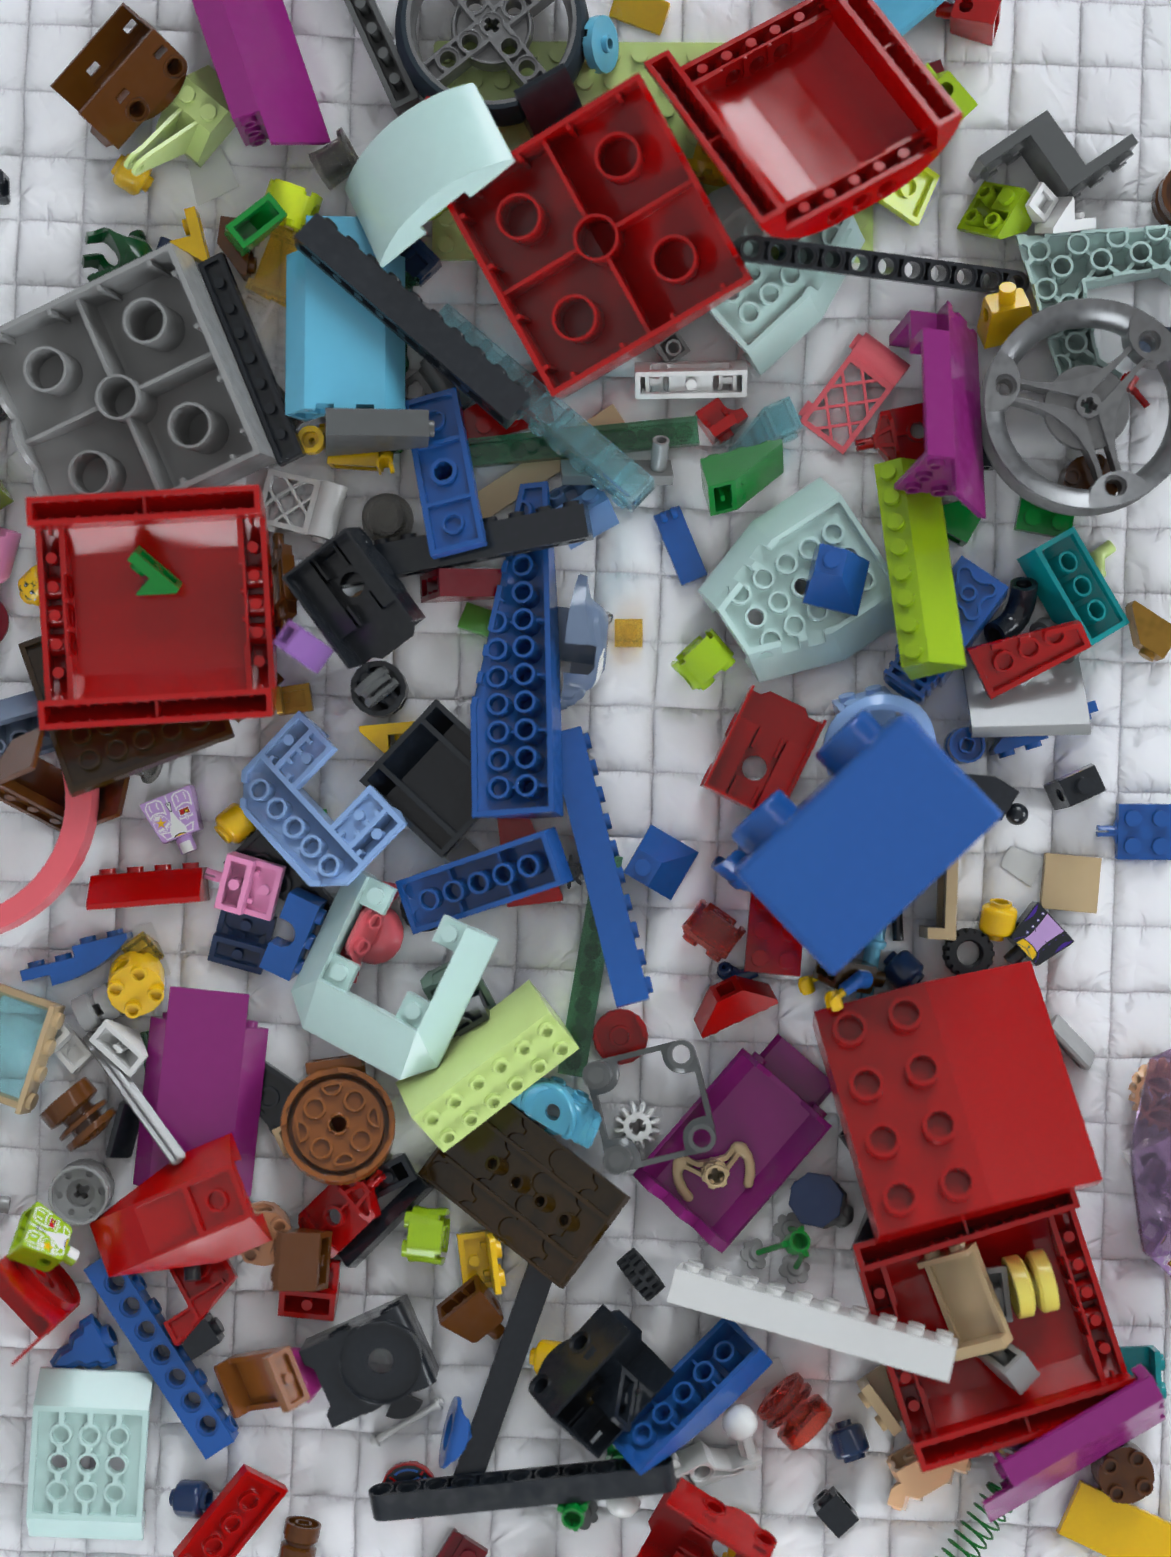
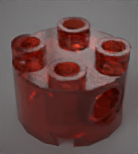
M700 899L691 916L681 926L684 930L682 937L693 946L701 945L707 950L705 954L719 963L722 958H728L729 953L744 936L746 930L742 925L737 929L734 926L737 921L712 903H709L706 907V900Z

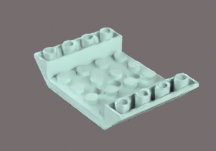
M55 1367L40 1368L32 1416L26 1510L29 1536L143 1541L146 1512L143 1511L149 1415L154 1389V1379L149 1372ZM55 1455L64 1456L67 1460V1465L62 1468L54 1466L52 1457ZM91 1456L96 1461V1466L92 1469L84 1468L81 1465V1458ZM113 1457H119L124 1461L125 1467L121 1470H115L111 1468L109 1461Z

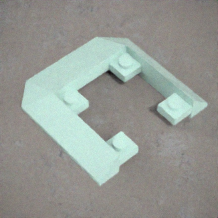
M363 870L349 886H340L291 989V993L304 1030L402 1080L439 1067L499 939L447 914L444 915L432 941L454 951V954L431 1002L408 991L396 1015L350 992L361 965L340 955L363 905L381 915H386L398 890Z

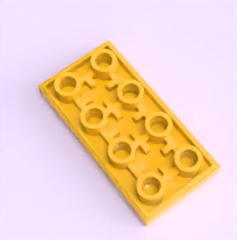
M1079 1479L1056 1531L1058 1534L1107 1557H1171V1522L1131 1503H1115L1101 1489Z

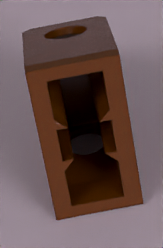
M477 1274L436 1306L440 1325L471 1343H477L486 1335L493 1340H497L504 1333L505 1328L501 1324L504 1319L501 1305Z

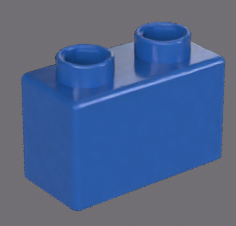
M863 709L858 712L815 754V757L831 773L828 778L798 806L782 790H776L746 817L730 835L746 853L734 866L736 876L831 975L836 974L1003 816V813L916 721L907 714L891 718L881 726L867 710Z

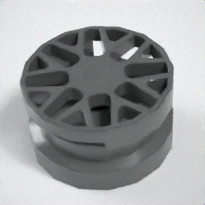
M385 666L370 674L354 690L358 696L365 698L364 703L368 708L379 703L399 685L395 678H391L388 675L389 670Z

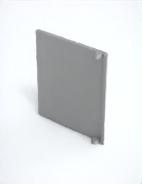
M966 653L967 667L962 668L970 719L969 732L972 738L1091 734V721L1079 657L1068 664L1060 663L990 699Z

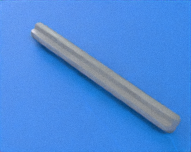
M96 1031L88 1032L83 1037V1042L172 1165L182 1162L186 1154L132 1079L89 1041Z

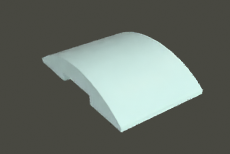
M469 83L433 95L393 120L371 141L360 155L344 189L379 265L384 267L426 234L423 225L463 192L472 197L512 165L515 160L479 90L474 83Z

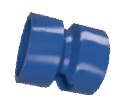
M970 727L953 730L944 739L943 750L956 764L961 765L975 762L985 752L986 743L984 737L972 738L969 732Z

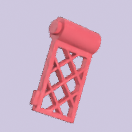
M867 332L863 336L859 333L849 345L852 352L813 403L808 400L798 413L802 417L799 421L802 425L842 455H844L911 366ZM850 363L860 370L861 381L845 383L844 371ZM864 373L871 379L865 380ZM841 376L842 384H835ZM877 382L886 389L880 398L867 400L865 384ZM862 385L864 400L848 402L846 387ZM842 388L844 403L828 405L827 393L830 389ZM824 399L825 406L818 407V405ZM876 402L869 411L868 403ZM864 404L866 412L864 419L851 422L849 406ZM845 407L847 423L831 425L829 409ZM826 410L827 426L816 427L808 421L814 411ZM858 425V427L852 433L851 426ZM848 426L849 439L842 447L833 440L832 429ZM826 429H828L829 436L826 435V434H825L824 432H822L821 430H826Z

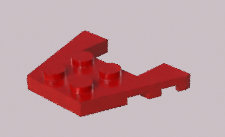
M229 1259L218 1263L201 1265L202 1280L195 1282H184V1267L169 1269L188 1305V1308L163 1323L175 1346H179L184 1342L238 1278Z

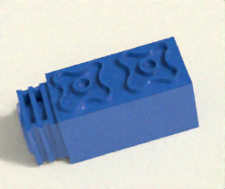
M961 555L953 566L952 571L966 655L967 651L965 648H969L974 644L985 626L1006 600L1009 587ZM897 643L895 646V661L891 660L889 669L885 668L883 671V680L901 696L923 706L925 697L929 698L931 694V689L934 691L937 686L942 688L953 671L910 680L901 668L899 646Z

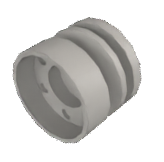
M78 1159L69 1163L52 1180L48 1190L49 1205L53 1213L64 1222L71 1225H85L96 1220L110 1204L114 1195V1179L110 1170L101 1162L93 1159ZM88 1185L90 1189L87 1193L83 1192L81 1194L78 1191L81 1186Z

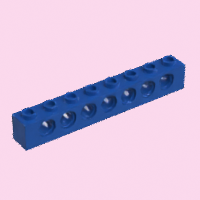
M102 1257L89 1264L83 1271L204 1458L207 1460L234 1442L239 1434L237 1422L231 1415L227 1416L223 1410L222 1399L217 1392H212L207 1385L208 1379L201 1368H196L181 1344L179 1346L174 1345L163 1324L166 1320L161 1314L162 1307L158 1300L154 1297L151 1298L146 1291L147 1284L140 1274L123 1275L124 1285L118 1286L113 1282L112 1277L108 1276ZM130 1297L137 1299L139 1309L130 1308L127 1299ZM144 1321H149L154 1325L155 1331L153 1333H148L143 1329L142 1324ZM158 1345L167 1346L170 1350V1356H162L158 1352ZM173 1369H181L185 1373V1379L179 1380L175 1378ZM188 1393H197L200 1396L201 1402H191L188 1398ZM203 1417H213L216 1421V1426H207L203 1421Z

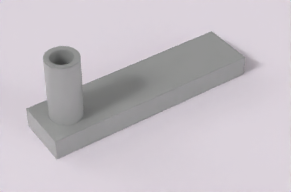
M657 435L653 438L651 460H560L562 485H673L671 460H668L670 440L663 435Z

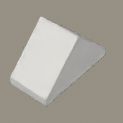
M109 1019L104 1020L89 1039L96 1048L129 1077L135 1074L148 1057L138 1030Z

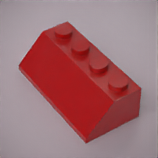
M199 862L182 863L183 869L172 870L171 864L154 865L155 871L144 872V866L127 867V873L116 874V868L100 869L99 875L90 876L86 910L210 900L208 879H204L207 867L199 868Z

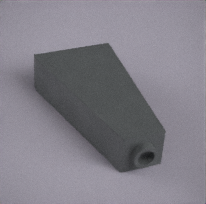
M326 408V456L428 447L429 437H434V420H429V410Z

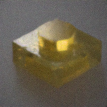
M615 619V648H642V619Z

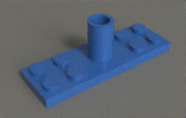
M454 387L406 400L405 409L429 410V420H434V437H429L428 447L411 449L430 556L434 560L487 546L458 389Z

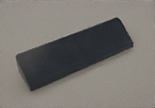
M420 1176L410 1182L381 1211V1215L373 1219L338 1254L344 1265L348 1268H356L404 1220L406 1211H411L415 1205H419L434 1187Z

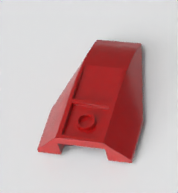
M232 1133L185 1152L186 1157L179 1164L172 1165L169 1162L89 1224L109 1277L218 1263L273 1240L263 1213L255 1216L235 1164V1162L242 1160Z

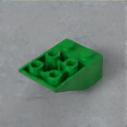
M782 439L767 440L758 445L739 447L733 451L711 454L700 459L702 489L710 516L738 510L784 473Z

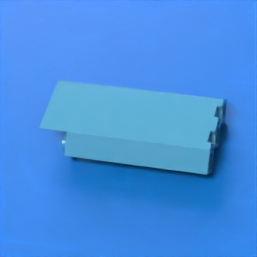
M306 215V223H307L313 216H307V215ZM322 216L324 219L326 217L330 218L337 225L338 231L345 237L347 235L351 236L358 243L359 249L366 255L371 254L376 258L358 217ZM299 250L287 254L285 415L307 422L326 416V408L405 409V342ZM398 255L381 268L387 273H394L405 288V257Z

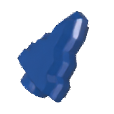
M91 1313L79 1321V1328L70 1334L69 1342L57 1350L50 1360V1364L55 1368H75L80 1365L86 1369L96 1366L105 1369L117 1364L113 1349L118 1344L117 1335L110 1324L102 1326L99 1320Z

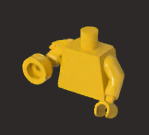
M326 422L319 424V427L308 425L298 432L306 454L316 455L324 448L326 449ZM394 451L328 456L327 464L332 469L376 471L379 475H382L381 472H384V468H389L391 474L395 473L393 465Z

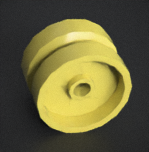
M1042 1248L1026 1251L1024 1261L1018 1254L1001 1258V1265H1006L1011 1306L1018 1319L1034 1316L1036 1305L1043 1313L1059 1310L1060 1301L1055 1276L1049 1259Z

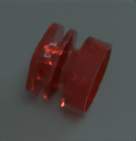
M799 1372L787 1376L772 1388L757 1410V1416L762 1421L767 1420L766 1424L769 1429L779 1427L777 1436L790 1451H795L812 1440L825 1426L833 1411L832 1407L819 1394L809 1397L812 1387L809 1383H804V1378Z

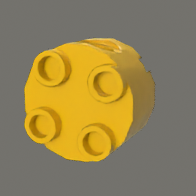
M129 951L120 955L112 962L108 974L107 994L113 1007L124 1013L128 1018H137L140 1015L152 1012L160 1005L164 999L165 973L160 960L147 952L142 954L137 953V951Z

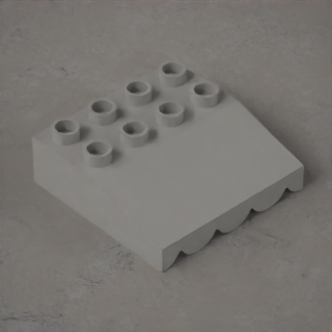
M168 243L0 326V406L12 421V436L21 456L33 470V483L38 496L227 486L277 462L194 258L172 243Z

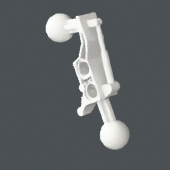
M734 1404L723 1414L722 1428L730 1438L736 1440V1446L726 1449L712 1448L700 1441L670 1455L673 1458L677 1484L682 1477L696 1487L701 1488L721 1481L722 1478L737 1476L747 1470L755 1471L756 1466L763 1463L756 1440H753L752 1437L757 1430L758 1421L755 1412L750 1406ZM651 1495L607 1499L606 1505L608 1510L616 1517H631L638 1511L641 1500Z

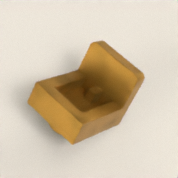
M310 683L285 687L277 686L275 707L277 714L284 716L296 714L299 710L302 713L314 711Z

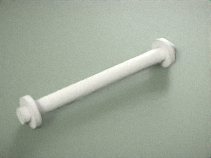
M435 1397V1402L377 1436L372 1434V1439H370L371 1445H375L378 1448L380 1447V1442L436 1409L443 1410V1405L445 1404L443 1399Z

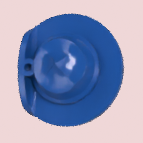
M454 1396L450 1404L442 1432L439 1450V1468L446 1469L447 1466L459 1458L472 1438L470 1420L464 1415L461 1397Z

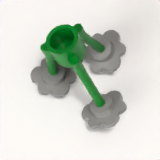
M794 1212L787 1214V1216L779 1215L778 1223L773 1226V1233L780 1237V1243L763 1248L762 1241L759 1238L744 1241V1248L740 1251V1257L744 1262H747L749 1269H763L766 1266L765 1258L768 1253L785 1249L792 1256L783 1257V1264L778 1269L779 1274L787 1278L790 1284H795L796 1281L798 1283H805L808 1280L807 1272L810 1270V1265L804 1262V1259L809 1257L807 1250L810 1247L811 1240L804 1231V1224L799 1222Z

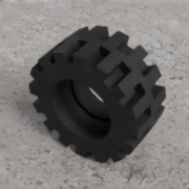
M961 928L956 931V940H945L946 942L942 946V959L945 962V966L955 975L985 970L990 965H993V956H995V951H993L994 945L989 940V937L979 930ZM967 941L975 943L980 952L977 961L971 965L961 963L957 957L958 947Z
M632 1248L616 1262L623 1274L646 1301H650L665 1288L659 1276L635 1248Z

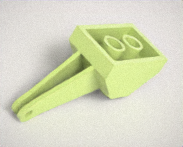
M207 65L186 76L183 86L175 99L161 112L155 127L156 131L126 158L124 167L127 170L132 169L131 173L138 176L183 154L200 168L203 166L217 147L236 127L216 70Z

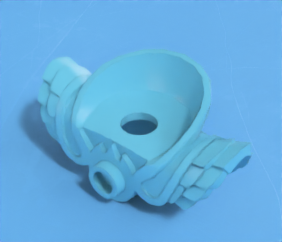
M556 1076L540 1078L510 1102L520 1111L525 1112L526 1116L544 1125V1129L548 1133L561 1135L566 1140L570 1138L574 1143L580 1144L587 1149L592 1146L602 1120L600 1113L593 1109V1103L586 1092L578 1089L574 1090L566 1085L565 1080ZM550 1104L558 1106L560 1110L559 1117L547 1114V1108Z

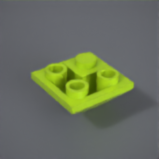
M983 181L958 224L957 229L961 232L999 240L1026 232L1032 224V220L1025 207L1031 195L1025 188Z

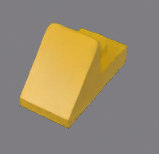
M195 206L184 209L186 218L182 219L187 237L171 240L170 243L193 256L195 262L201 263L210 258L200 214Z
M415 721L359 726V732L385 753L391 747L390 736H395L397 741Z

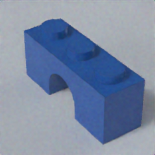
M299 887L290 891L279 918L293 926L295 938L293 941H288L277 936L268 943L259 967L288 981L297 974L299 975L305 962V954L307 950L310 951L317 937L314 934L317 925H322L327 915V910L324 909L327 900Z

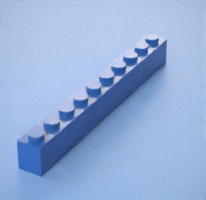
M581 726L562 730L563 795L616 1007L619 1008L650 1000L649 993L654 991L650 976L644 977L642 966L647 965L643 948L637 950L635 938L640 936L636 921L630 922L628 911L633 910L629 894L623 895L621 884L626 883L623 868L616 867L614 857L619 856L616 840L610 841L607 830L612 829L609 813L603 814L601 803L606 802L602 786L596 787L594 776L599 775L595 759L589 760L587 749L592 748L589 733H583Z

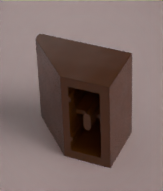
M301 1227L277 1232L273 1242V1251L275 1253L274 1266L270 1275L273 1282L272 1291H319L327 1289L333 1231Z

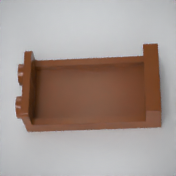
M290 1345L235 1354L214 1366L215 1374L233 1418H239L249 1411L281 1407L282 1412L286 1413L311 1399Z

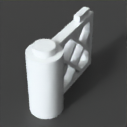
M268 469L262 492L265 512L267 507L276 503L282 515L273 520L267 519L268 532L276 533L277 528L311 536V542L324 545L337 533L348 488L329 481H319ZM275 477L285 479L289 488L278 495L272 489ZM290 480H291V481H295V482H297V483L294 484V485H292V483L290 482ZM304 484L314 486L311 497L302 502L296 489ZM292 492L298 505L285 512L279 500ZM302 509L306 516L303 528L293 526L289 519L290 515ZM285 519L287 524L281 523L280 521Z

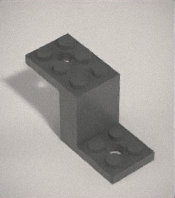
M1046 110L980 155L968 175L974 183L981 178L986 181L998 172L997 168L1003 163L1008 166L1022 156L1040 182H1044L1057 197L1073 196L1074 199H1077L1081 195V191L1087 186L1090 189L1095 187L1104 179L1103 176L1108 172L1115 173L1126 165V161L1134 155L1132 150L1139 142L1133 134H1130L1086 165L1049 111Z

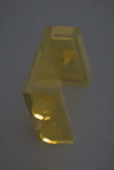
M278 225L269 234L270 238L254 279L249 277L245 286L249 295L286 308V255L298 250L295 248L294 232Z

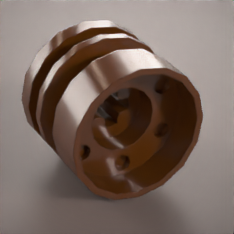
M87 1077L82 1078L65 1091L39 1116L51 1130L62 1124L66 1126V1129L59 1137L61 1142L73 1134L75 1138L66 1146L70 1152L87 1145L108 1127L111 1119L117 1113L113 1107L104 1114L99 1112L108 1103L106 1099L94 1105L90 1102L98 1090Z

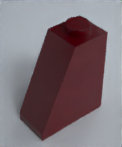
M438 568L420 575L421 603L495 599L497 585H500L501 569Z

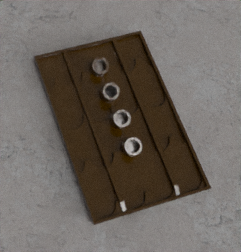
M510 1102L445 1153L437 1147L418 1172V1175L562 1289H564L571 1277L587 1258V1255L590 1254L604 1235V1232L607 1231L621 1212V1209L624 1208L631 1198Z

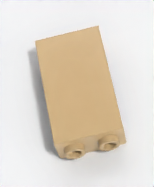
M959 858L937 878L936 926L919 925V937L956 940Z
M963 1242L948 1247V1250L941 1252L936 1250L923 1254L924 1257L917 1263L918 1269L925 1268L950 1332L954 1333L953 1337L958 1338L954 1362L1006 1349L1014 1339L976 1242L969 1244Z

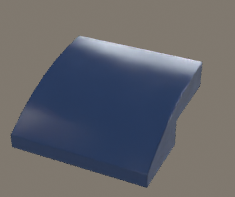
M221 910L207 960L261 975L263 969L259 966L268 943L273 938L278 917L274 916L273 920L267 921L247 914L237 915Z

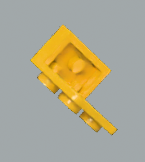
M487 1229L457 1233L462 1285L477 1274L488 1288L492 1287L495 1295L502 1294L501 1287L506 1286L504 1269H501V1264H498L497 1259L502 1258L500 1240L498 1241V1238L493 1236Z

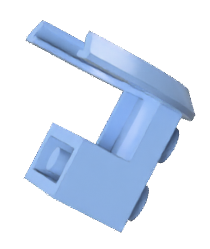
M876 684L868 686L864 692L857 694L847 692L839 695V699L832 700L835 718L826 731L823 743L824 745L863 709L867 710L881 726L889 719L897 717L896 712L907 714L916 721L936 744L937 741L929 716L918 704L903 696L892 694L886 686Z

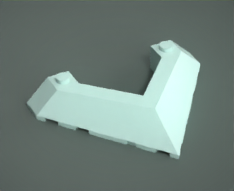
M1168 224L1132 229L1122 227L1081 230L1080 232L1044 233V235L1029 236L1027 234H1019L1015 236L1038 312L1060 302L1087 298V290L1151 278H1159L1171 287V226H1168ZM1094 328L1069 329L1046 338L1057 376L1077 366L1093 365L1103 368L1108 365L1099 357L1098 347L1096 348ZM1116 369L1112 371L1119 379L1123 375ZM1084 403L1082 405L1085 408V413L1088 414L1091 411L1088 409V404Z

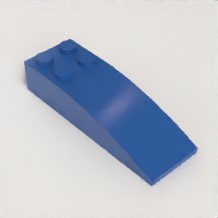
M552 827L395 881L414 935L438 927L443 916L446 914L459 920L563 885L574 879L556 827Z
M722 1318L671 1369L675 1375L632 1421L630 1432L623 1431L612 1444L639 1475H642L665 1460L710 1425L758 1379L773 1361L735 1321Z

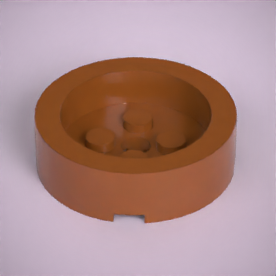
M337 1067L317 1071L307 1076L292 1090L282 1111L281 1134L291 1161L303 1174L320 1183L347 1185L365 1179L384 1163L392 1149L395 1138V1114L389 1096L375 1079L356 1069ZM336 1117L344 1118L347 1123L345 1130L342 1132H333L330 1128L331 1121Z

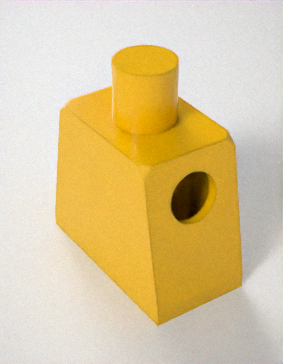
M1003 282L999 286L998 293L989 294L983 298L977 324V333L984 349L1003 345L1010 334L1032 316L1031 306L1024 290L1016 288V285L1012 282Z

